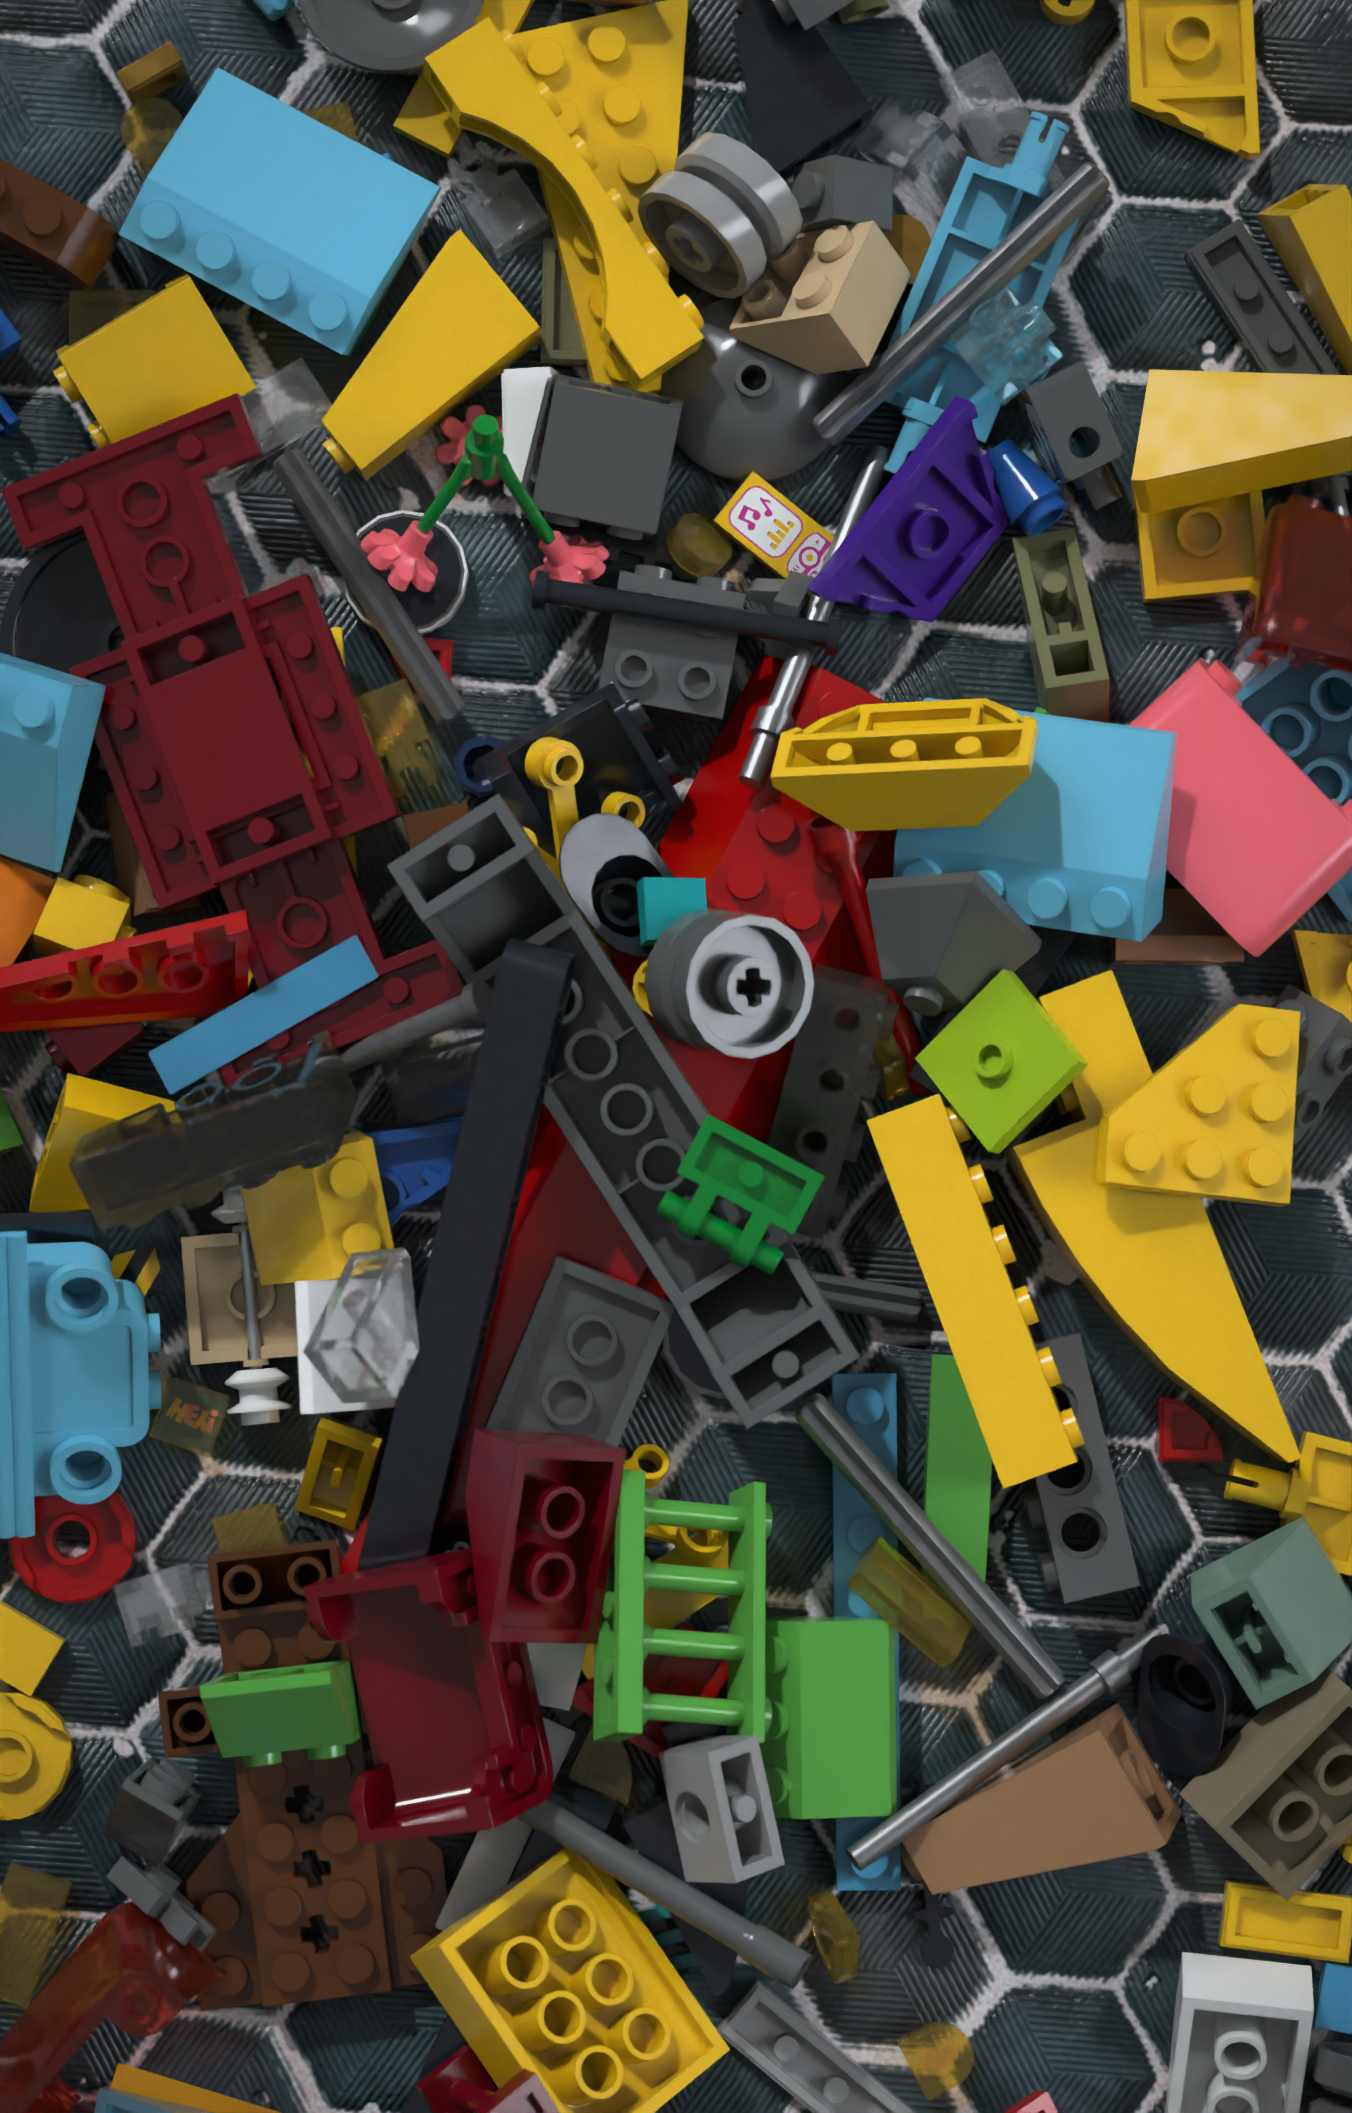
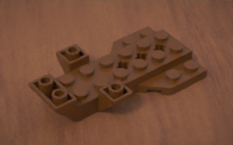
M337 1539L207 1555L215 1620H218L224 1674L350 1659L347 1642L328 1644L321 1640L316 1631L310 1626L306 1612L305 1586L321 1579L344 1575ZM202 1684L158 1692L165 1758L220 1751L201 1701L199 1686ZM360 1699L359 1706L363 1737L352 1744H345L346 1755L307 1760L306 1749L281 1752V1763L257 1767H243L242 1756L234 1757L240 1813L186 1881L188 1900L195 1906L193 1910L205 1917L218 1930L203 1951L193 1946L201 2011L262 2004L263 2007L340 1998L392 1991L393 1987L427 1983L410 1956L443 1932L436 1928L435 1924L449 1896L444 1850L430 1836L360 1844L356 1821L353 1819L349 1809V1795L357 1777L363 1771L369 1769L365 1736L367 1731ZM309 1785L311 1795L322 1796L323 1807L315 1808L313 1818H303L301 1809L291 1808L289 1797L297 1796V1786ZM316 1850L319 1860L330 1862L331 1871L323 1872L321 1882H310L308 1873H299L297 1862L305 1860V1851ZM324 1915L326 1925H337L339 1935L330 1937L329 1946H318L316 1938L306 1936L304 1927H311L313 1923L312 1916Z

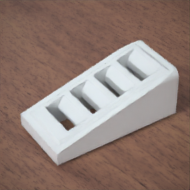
M552 367L504 369V373H501L503 453L508 457L515 474L532 499L554 386L560 374ZM504 483V494L516 502Z

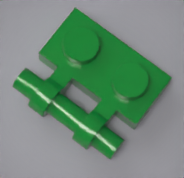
M707 1114L676 1172L699 1184L693 1199L689 1202L667 1190L655 1213L678 1225L675 1232L693 1241L697 1235L730 1253L729 1261L746 1269L749 1263L772 1276L784 1252L761 1240L769 1224L772 1223L794 1235L825 1176ZM717 1195L752 1213L744 1230L709 1212Z

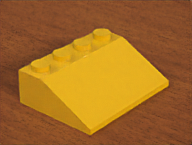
M565 1847L555 1851L462 1916L410 1956L498 2088H501L523 2068L537 2074L560 2113H654L730 2050L614 1878Z

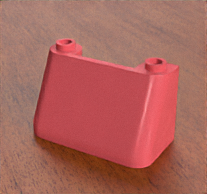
M1201 657L1127 726L1177 733L1166 869L1240 946L1251 955L1260 957L1352 869V799L1350 798L1344 805L1334 798L1330 800L1242 708L1243 703L1237 695L1243 688L1239 679L1219 660L1216 659L1209 665Z

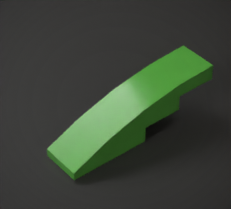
M931 1354L924 1459L923 1511L985 1582L992 1458L954 1356ZM921 1565L918 1621L972 1624Z

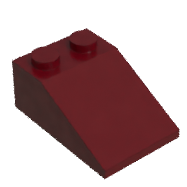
M474 1429L465 1499L481 1639L488 1642L598 1644L626 1449L583 1434Z

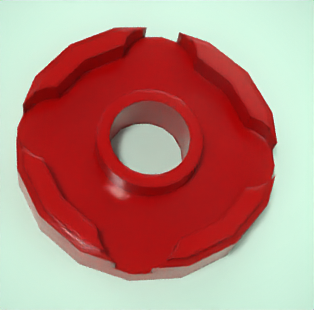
M114 1491L108 1498L94 1504L72 1503L60 1495L34 1496L35 1535L28 1538L17 1536L8 1538L11 1563L23 1583L45 1598L66 1604L95 1600L118 1586L133 1565L138 1544L135 1518L122 1495ZM66 1521H77L83 1524L89 1532L90 1545L86 1553L81 1557L72 1558L65 1556L56 1546L55 1537L57 1530Z

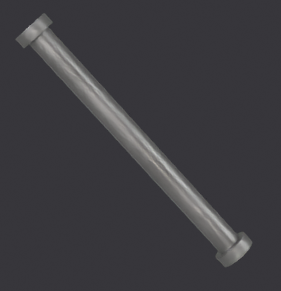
M480 980L468 984L462 989V993L458 997L269 1081L259 1080L243 1086L240 1090L241 1104L250 1117L262 1119L271 1115L275 1110V1106L468 1020L473 1019L476 1022H483L487 1019L493 991L488 984Z

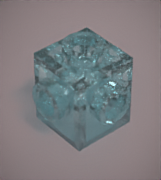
M1008 288L996 298H990L977 306L972 312L969 321L948 338L966 363L1003 406L1025 387L1040 382L1048 374L1051 366L1063 356L1048 337L1057 329V326L1033 298L1023 306Z

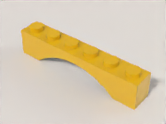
M487 17L425 57L423 75L459 128L487 136L521 154L544 173L571 204L589 237L599 270L603 304L600 339L634 390H639L699 350L704 339L700 332V329L705 327L704 320L691 299L686 294L677 298L665 280L664 276L669 274V269L657 248L650 241L642 245L628 225L634 218L620 193L615 188H611L606 192L594 174L593 170L598 167V164L586 142L578 134L570 138L557 119L558 116L562 115V110L552 91L543 81L534 85L521 64L526 62V56L515 36L507 28L499 32L491 19Z

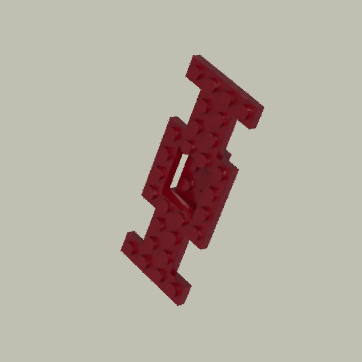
M238 393L1 489L22 548L26 551L31 552L84 530L125 637V641L120 642L122 648L69 669L71 675L106 685L94 738L159 909L167 910L220 889L229 914L246 910L249 928L248 964L258 990L354 935L359 938L378 973L377 979L220 1067L228 1090H236L350 1045L460 996L462 989L466 986L464 977L437 940L387 958L343 840L402 817L311 576L305 573L250 596L206 482L210 478L265 456L244 400ZM267 658L270 659L315 778L310 777L266 663L265 659Z

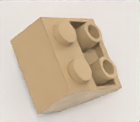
M874 220L845 226L835 225L828 229L800 233L779 256L767 259L764 273L744 293L742 303L728 330L735 339L817 375L868 367L911 277V273Z

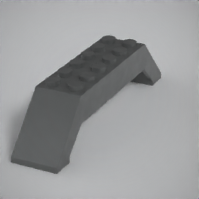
M498 793L388 864L389 871L421 921L428 927L468 984L480 980L488 984L492 991L494 990L500 961L510 938L576 955L575 971L545 1093L544 1104L678 1311L708 1364L713 1377L747 1429L858 1359L860 1355L785 1230L770 1223L761 1239L784 1252L771 1276L749 1263L746 1269L729 1261L730 1253L697 1235L693 1241L675 1232L678 1225L655 1213L667 1190L689 1202L693 1199L699 1184L676 1172L707 1114L710 1115L650 1019L635 1000L632 991L584 916L501 795ZM717 1195L709 1210L710 1213L744 1230L752 1215L751 1212Z

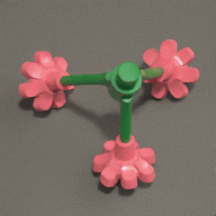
M480 404L467 406L464 422H461L454 416H447L440 423L439 430L449 439V443L440 444L435 448V459L440 465L454 463L456 467L421 520L412 521L403 536H399L393 530L383 529L379 534L371 531L361 541V548L369 554L367 559L373 567L378 570H391L388 575V583L393 588L404 592L411 581L418 590L422 592L431 591L438 573L437 566L424 554L427 544L433 537L431 529L460 487L469 486L474 478L481 480L486 487L495 486L503 480L541 538L539 547L544 553L545 558L543 559L544 564L535 568L530 573L529 577L533 588L537 570L550 572V579L585 584L582 581L584 578L593 580L603 574L606 569L603 561L610 554L598 541L589 544L582 535L570 537L566 541L559 531H552L515 474L508 457L503 453L502 415L496 417L486 415L484 406Z

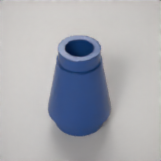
M1006 440L989 451L995 473L994 489L1002 498L1005 512L1013 528H1022L1028 537H1032L1051 527L1066 513L1068 505L1062 498L1065 490L1021 449L1017 448L1012 440Z

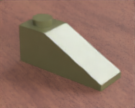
M1075 528L1039 533L1032 537L1027 535L1013 537V554L1040 708L1047 710L1050 715L1109 723L1110 679Z

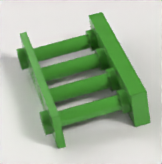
M624 1469L598 1644H595L593 1741L619 1743L642 1734V1726L647 1720L725 1725L727 1726V1735H757L759 1744L765 1743V1734L769 1730L772 1719L771 1701L765 1695L766 1540L770 1535L773 1522L772 1508L766 1502V1483L752 1482L729 1493V1505L651 1498L650 1493L645 1491V1471ZM649 1524L729 1531L728 1569L651 1563L649 1557L644 1555L645 1530ZM648 1589L727 1595L728 1634L650 1628L648 1622L644 1621V1594H646ZM648 1654L728 1660L727 1699L649 1693L648 1689L643 1686V1660Z

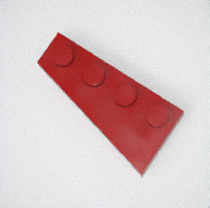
M246 910L1 967L0 1032L213 1016L248 996L249 928Z

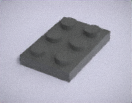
M556 1253L483 1429L583 1434L618 1447L675 1311L671 1300Z

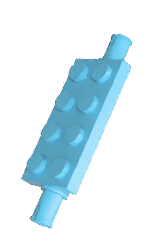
M1032 111L1029 117L1030 121L1012 164L1006 163L1003 169L971 157H966L888 348L1054 192V190L1050 189L1052 183L1047 178L1065 134L1070 129L1067 124L1054 119L1045 141L1040 143L1039 140L1047 124L1048 116ZM1080 217L883 401L903 409L901 415L906 417L888 463H885L884 470L892 474L898 471L908 458V455L916 448L955 396L968 399L975 405L978 417L972 420L977 441L986 444Z

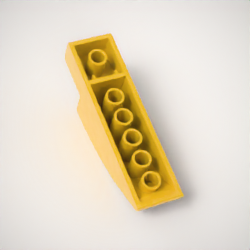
M1112 969L1038 997L1036 1000L1089 1065L1053 1100L1060 1115L1070 1112L1074 1124L1004 1151L1032 1209L1067 1264L1107 1316L1158 1370L1272 1459L1288 1463L1301 1459L1201 1198L1096 1185L1100 1120L1118 1104L1127 1100L1153 1075Z

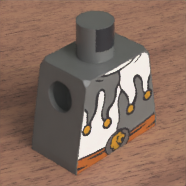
M1084 361L1064 366L1008 394L1010 402L1045 471L1058 484L1073 481L1087 513L1095 511L1122 497L1107 463L1122 456L1123 451ZM1073 432L1079 434L1084 442V450L1080 457L1074 456L1069 448V438Z

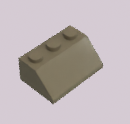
M1328 1668L1313 1682L1265 1705L1219 1752L1216 1762L1205 1773L1196 1775L1179 1793L1286 1901L1352 1835V1689Z

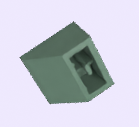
M1304 1516L1191 1573L1192 1607L1256 1710L1313 1682L1352 1642V1594Z

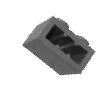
M559 374L554 386L532 499L540 511H544L545 520L568 527H580L582 519L607 524L606 533L631 540H642L644 532L656 534L684 400Z
M641 564L635 565L634 573L620 571L617 585L619 590L744 609L746 594L734 592L735 583L729 580L699 576L695 585L672 580L673 572L668 569ZM612 615L598 690L614 682L624 701L636 695L648 714L722 727L739 635Z

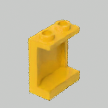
M187 272L164 284L166 287L164 290L68 347L66 344L56 350L58 358L63 365L53 370V373L72 404L84 398L97 420L87 425V428L99 448L118 442L235 393L244 396L257 388Z

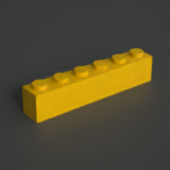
M940 1094L867 1120L866 1122L1002 1488L1013 1486L1079 1461L1074 1448L1085 1445V1441L1073 1409L1069 1408L1060 1412L1051 1387L1061 1384L1062 1379L1049 1346L1037 1350L1028 1327L1040 1322L1026 1285L1014 1289L1006 1268L1007 1264L1017 1261L1011 1242L1003 1224L991 1228L983 1206L984 1203L994 1200L981 1164L972 1167L968 1166L960 1143L971 1139L965 1121L952 1105L946 1107L944 1099Z

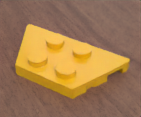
M1123 0L1128 107L1247 160L1257 159L1260 154L1253 1Z

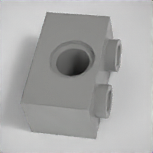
M757 1735L705 1736L658 1753L686 1882L737 1883L785 1865Z

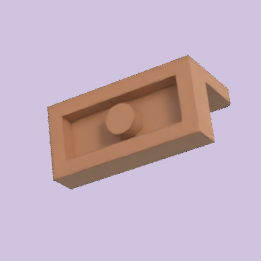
M1164 888L1162 920L1142 942L1110 937V965L1238 966L1244 962V948L1228 934L1186 889Z

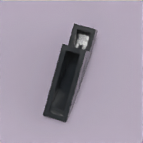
M659 1721L661 1730L671 1748L705 1736L722 1735L718 1725ZM665 1791L622 1814V1822L638 1854L686 1882L668 1796ZM748 1879L737 1883L686 1882L745 1918ZM671 1913L715 1998L727 1992L738 1953Z

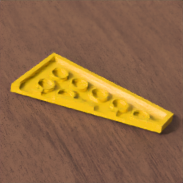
M665 0L513 34L526 56V62L521 64L534 85L543 81L552 91L562 110V115L558 116L557 119L570 138L578 134L586 142L598 164V167L593 170L594 174L606 192L611 188H615L623 197L634 218L628 225L642 245L650 241V239L643 230L638 215L639 199L660 176L668 171H674L678 155L688 0ZM537 169L553 236L558 247V255L581 346L586 354L590 381L634 390L600 339L603 311L599 270L589 237L571 204L552 181ZM665 260V262H666V264H667V266H668V269H669L670 264ZM669 274L664 276L667 283L669 281ZM662 374L638 391L658 394V391L661 389Z

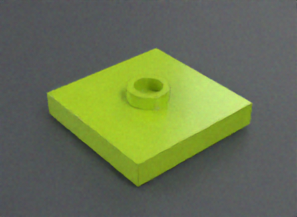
M1004 968L915 1058L987 1151L1000 1154L1089 1065L1013 971Z

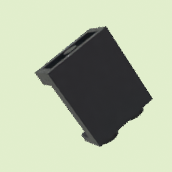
M614 682L480 758L495 792L501 795L521 826L533 831L537 838V846L556 859L547 789L533 784L525 771L526 754L531 745L540 738L554 737L574 744L581 754L584 765L583 773L579 781L574 784L579 821L592 814H601L604 800L614 792H624L639 797L644 803L645 810L662 800L667 801L672 811L683 805L674 787L675 784L684 780L676 763L665 746L654 752L645 737V734L655 729L636 695L624 701ZM563 757L557 763V775L562 769ZM624 803L619 810L618 816L625 818L628 813L627 803Z

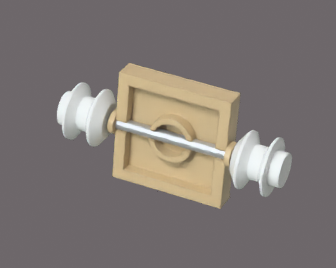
M221 1169L222 1181L209 1183V1187L223 1192L224 1205L212 1211L211 1215L225 1224L238 1223V1226H232V1233L181 1237L191 1365L243 1361V1367H250V1370L236 1371L225 1381V1385L239 1390L240 1402L227 1410V1413H240L241 1425L280 1422L279 1409L292 1408L291 1404L278 1400L277 1386L289 1380V1376L277 1368H263L262 1365H269V1358L298 1356L295 1283L260 1285L237 1169Z

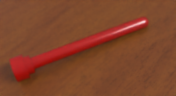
M820 814L807 822L805 826L814 852L822 854L825 862L832 863L909 1089L917 1096L928 1095L931 1090L908 1076L917 1062L916 1056L923 1050L910 1010L881 977L866 894L867 885L856 853L861 849L858 840L861 839L863 833L862 831L850 832Z

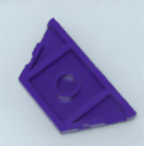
M959 396L953 398L806 588L809 592L824 600L851 603L884 613H898L908 618L932 623L1009 524L1002 498L994 489L995 473L989 452L979 448L972 420L977 418L978 414L975 405L970 400Z

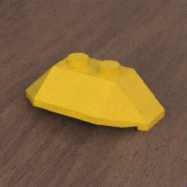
M987 698L862 704L821 718L804 730L796 727L782 732L770 778L774 788L850 832L978 826L1031 775L1039 726L1037 719L1027 715L1022 717L1011 708Z

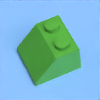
M351 1659L227 1673L199 1686L201 1701L222 1758L242 1756L243 1767L281 1763V1752L306 1749L307 1760L340 1757L346 1755L345 1744H352L363 1737L358 1690Z

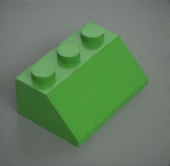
M784 1615L766 1617L765 1695L771 1701L772 1719L769 1730L765 1734V1743L759 1745L775 1818L824 1819L894 1815L897 1812L895 1619Z

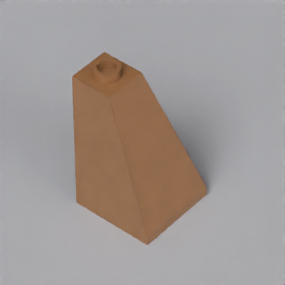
M1117 1701L995 1772L904 1839L900 1852L903 1862L912 1877L917 1881L924 1880L930 1892L937 1894L1157 1850L1167 1844L1182 1815V1811Z

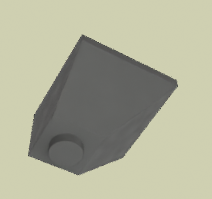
M977 871L869 879L866 894L882 980L903 1000L904 1005L915 1013L934 1016L938 1015L941 1011L963 1010L1003 968L1015 972L1040 950L1042 939Z

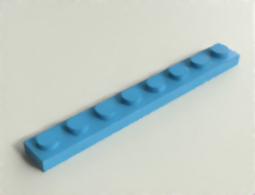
M834 1373L831 1375L833 1408L897 1480L896 1373ZM832 1462L833 1617L895 1619L898 1812L900 1810L898 1537ZM891 1816L835 1818L837 1891L901 1890V1842L862 1871H859L854 1866L845 1851Z

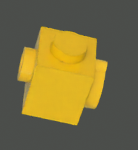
M76 875L73 882L58 877L33 933L36 953L48 957L137 936L138 929L130 927V904L132 899L125 896L118 888L98 878Z

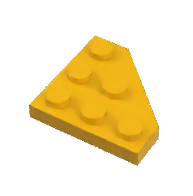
M1238 1004L1229 1008L1212 1023L1208 1030L1189 1046L1183 1048L1148 1078L1142 1087L1100 1120L1096 1185L1275 1207L1290 1204L1301 1012Z

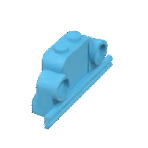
M26 1231L0 1232V1538L2 1539L15 1536L28 1538L35 1535L34 1496L60 1495L65 1500L76 1504H94L108 1498L117 1489L122 1476L121 1459L116 1447L131 1446L142 1440L149 1429V1410L161 1409L160 1370L149 1371L148 1353L161 1351L159 1313L146 1314L144 1295L141 1289L128 1280L114 1279L109 1257L101 1248L91 1243L29 1244L27 1243Z

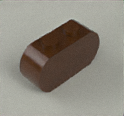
M0 158V247L66 284L90 292L122 237L119 235L120 231L86 205Z

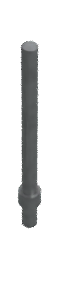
M871 445L869 447L821 569L877 498L887 472L883 468L885 463H888L892 453L889 449L880 445ZM811 593L802 618L828 622L835 602L824 600ZM791 643L767 705L759 707L751 726L750 734L754 739L738 777L742 784L754 789L762 788L777 751L781 733L792 729L795 723L791 713L817 647Z
M1152 1625L1115 1653L1110 1649L1102 1653L1087 1665L1088 1673L847 1848L845 1851L851 1862L859 1871H862L1100 1695L1105 1693L1111 1696L1132 1680L1130 1673L1140 1667L1143 1647L1152 1637L1162 1635V1633Z

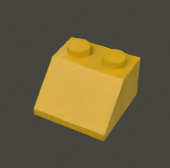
M359 1131L234 1158L260 1285L337 1279L397 1265L373 1139Z

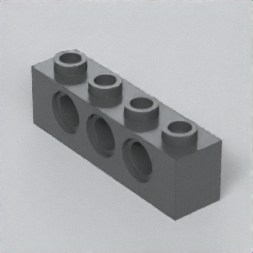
M1072 1333L1034 1342L1037 1350L1049 1346L1062 1379L1061 1384L1053 1387L1064 1396L1066 1409H1073L1085 1441V1445L1074 1448L1081 1467L1080 1474L1074 1483L1065 1487L1055 1486L1049 1480L1047 1473L1031 1479L1033 1489L1023 1491L1024 1504L1031 1529L1043 1528L1048 1552L1037 1554L1046 1592L1057 1590L1059 1600L1063 1603H1069L1138 1587L1140 1582L1081 1333ZM1073 1514H1087L1095 1525V1536L1092 1542L1082 1549L1068 1548L1061 1535L1065 1520Z

